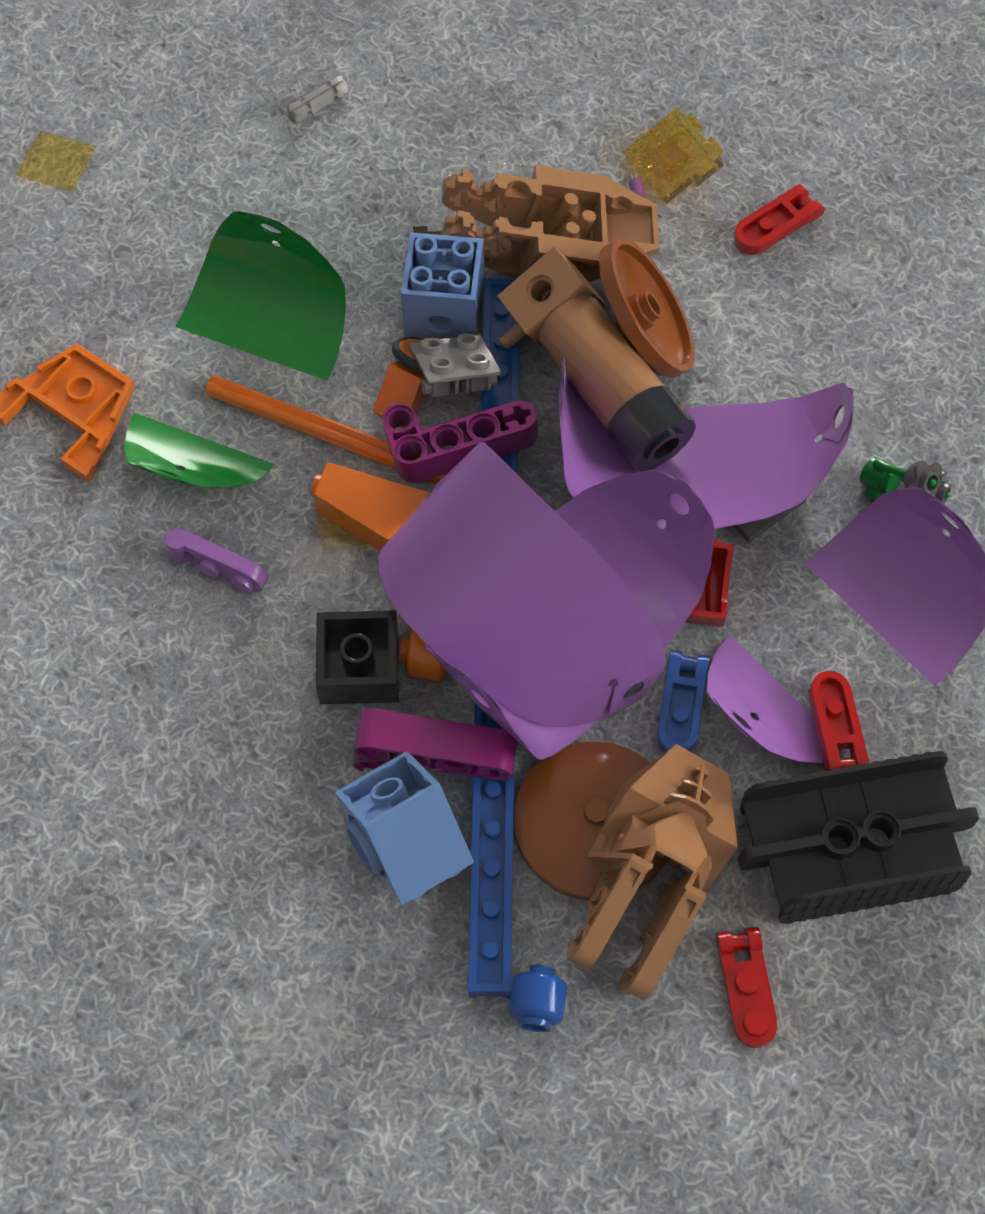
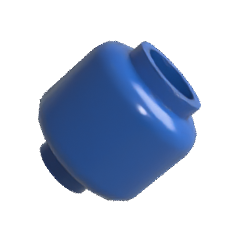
M531 965L529 971L519 973L513 979L509 1014L517 1020L519 1028L533 1032L551 1031V1026L557 1025L563 1020L567 984L561 978L555 976V969L544 965Z

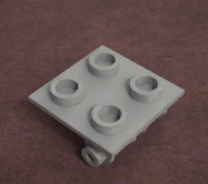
M465 333L458 337L444 339L426 338L420 342L409 343V347L426 378L421 382L424 395L430 394L432 398L449 395L450 389L452 394L456 395L459 393V380L463 393H469V390L471 392L490 390L491 386L497 385V375H501V370L480 334Z

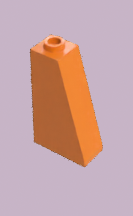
M327 462L322 475L317 474L311 487V496L315 497L317 513L380 552L429 494L427 491Z

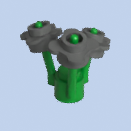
M873 457L864 465L860 474V482L867 486L864 495L874 501L882 496L881 494L895 491L900 481L904 483L906 489L921 488L943 504L951 496L952 485L948 483L949 480L946 479L947 471L942 470L941 464L937 462L927 465V462L920 460L913 463L906 470Z

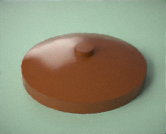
M618 238L603 247L599 257L602 283L614 315L632 345L651 367L666 377L675 378L690 370L695 360L692 334L683 309L665 276L654 261L637 244L626 238Z
M582 742L568 745L555 755L542 759L533 767L517 794L514 807V833L524 861L542 882L564 895L589 901L604 867L587 858V855L621 784L650 763L647 759L620 745L606 742ZM654 855L651 861L654 865L647 872L637 890L647 885L658 875L667 862V856Z

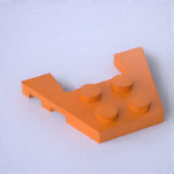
M77 343L38 365V371L24 379L15 378L5 384L6 389L0 392V423L6 426L30 400L41 405L83 434L60 459L64 467L89 483L95 475L131 398L135 385L131 378Z

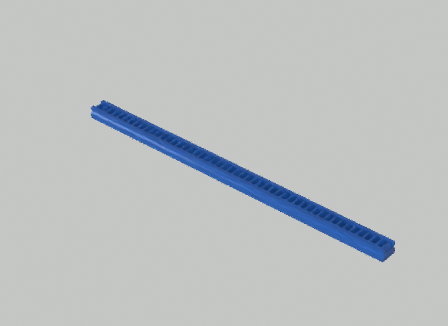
M484 278L483 340L500 368L501 375H497V385L491 386L490 390H482L481 411L513 401H519V341L509 349H505L499 342V338L517 322L497 296L516 279ZM482 434L481 438H487L491 435ZM518 451L501 456L500 458L518 474ZM475 703L474 725L504 730ZM514 769L512 778L506 781L473 777L471 856L474 863L471 864L469 998H477V996L510 998Z

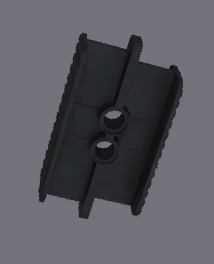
M943 751L925 752L924 754H914L909 757L903 756L897 759H886L881 762L875 761L853 767L847 766L842 769L836 768L830 771H819L814 774L808 773L803 776L797 775L791 778H780L775 781L769 780L752 785L744 792L741 799L740 811L741 814L746 816L753 847L743 849L739 854L738 862L741 870L769 866L780 907L778 919L783 924H792L797 921L802 922L807 919H819L820 917H829L835 914H846V912L867 910L889 904L894 905L899 902H910L916 899L921 900L926 897L932 898L943 894L948 895L962 888L972 874L970 866L963 865L953 832L964 831L974 827L979 820V815L975 807L957 810L944 769L948 757ZM869 830H882L887 835L888 841L880 842L875 840L870 835ZM839 836L843 838L848 848L837 849L833 847L828 837Z

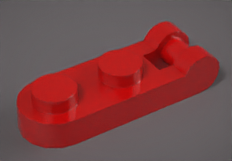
M801 184L796 185L741 220L735 229L734 244L738 250L745 254H759L805 224L811 223L822 216L825 208L817 200L812 201L808 197L809 192Z
M835 671L819 673L814 677L808 693L823 755L824 771L836 768L842 769L847 766L853 767L864 763L869 764V757L848 680L842 674ZM849 749L851 758L841 759L839 750Z
M759 927L745 928L744 933L730 934L729 931L716 932V943L735 1035L743 1045L750 1048L767 1046L776 1034L777 1018L762 950V938ZM748 949L750 960L735 962L733 951Z

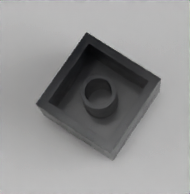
M396 610L317 612L316 690L319 703L399 702V628Z

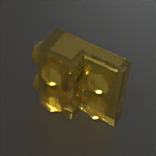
M678 107L623 151L626 158L665 204L669 203L690 184L693 183L698 187L724 166L720 155L724 152L712 136L706 140L700 133L703 128L698 120L691 113L685 116Z

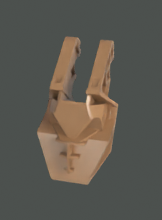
M535 165L531 178L498 173L497 177H494L492 181L485 182L479 187L476 186L470 169L462 168L460 174L448 176L442 183V203L450 210L457 212L456 217L446 216L442 226V235L484 238V267L515 279L553 247L559 250L578 268L588 282L601 278L599 268L600 252L603 247L618 238H626L634 242L649 257L656 254L659 250L657 205L604 175ZM474 219L489 226L484 229H477Z
M676 744L621 784L587 855V858L600 864L604 869L585 907L588 910L586 915L587 921L577 932L575 938H571L567 945L569 947L567 959L575 963L576 968L584 971L594 965L645 875L652 869L654 864L651 861L654 855L667 856L668 864L672 868L681 867L686 872L683 878L672 887L659 890L656 911L648 928H644L640 935V939L643 940L641 943L643 948L635 963L631 967L625 968L619 981L622 983L619 991L625 995L632 994L644 1000L651 994L704 903L707 891L738 849L729 773Z

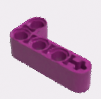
M522 400L513 401L423 430L414 409L407 404L398 403L389 406L384 411L382 417L387 443L397 472L403 480L411 483L449 473L479 442H484L501 457L532 446L538 438L536 409L529 402ZM399 426H407V427L404 428V429H400V430L395 429V428H397V427H399ZM482 434H489V435H491V436H489V437H487V438H479V437H478V436H480V435H482ZM447 445H453V446H455V447H453V448H451V449H447V450H446V449H442L443 447H445V446H447ZM413 456L419 457L418 459L413 461L406 460L407 458Z
M365 709L360 713L353 751V767L359 771H364V768L376 769L408 751L427 770L506 781L513 776L517 741L502 729L381 709Z

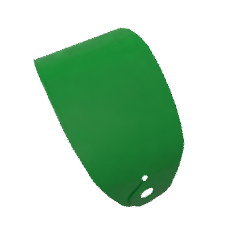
M235 211L220 224L214 234L195 286L176 327L328 381L337 361L343 337L346 313L345 286L341 276L329 261L307 239L271 218ZM261 224L272 226L281 233L272 232L261 226ZM272 241H277L281 245L276 246ZM137 413L133 414L127 427L124 444L126 461L150 473L176 482L200 487H236L261 479L275 465ZM176 466H183L185 470H179Z

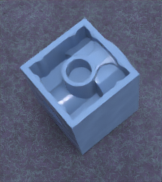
M410 232L401 289L404 337L444 339L458 337L465 333L479 334L484 295V238Z
M408 751L335 792L349 821L345 824V828L356 852L367 869L382 881L402 906L422 897L426 891L446 879L457 876L463 869L474 863L440 783Z

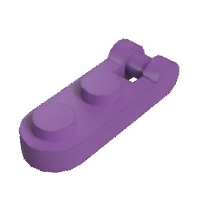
M174 528L165 535V543L173 562L177 564L192 562L197 565V569L210 578H217L218 575L230 580L233 587L243 593L250 594L252 590L255 592L261 591L268 580L267 572L257 563L190 532Z

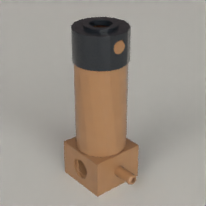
M555 247L551 248L497 295L517 322L499 338L501 345L505 349H509L527 334L548 352L560 369L565 357L568 380L605 427L611 440L624 454L635 471L651 470L665 463L689 442L696 429L692 417L685 412L668 387L662 384L605 311L608 306L584 275Z

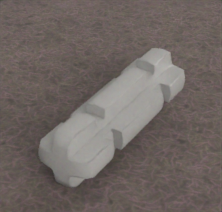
M340 75L333 77L327 81V86L323 83L301 97L302 101L296 99L288 104V115L296 123L308 117L307 113L314 114L334 101L333 98L335 96L340 98L347 94L349 91L347 82Z

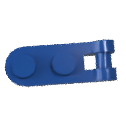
M670 650L657 731V743L664 752L676 744L690 752L695 747L699 733L710 656L698 654L697 658L683 656L682 651ZM679 671L695 673L694 679L680 677Z

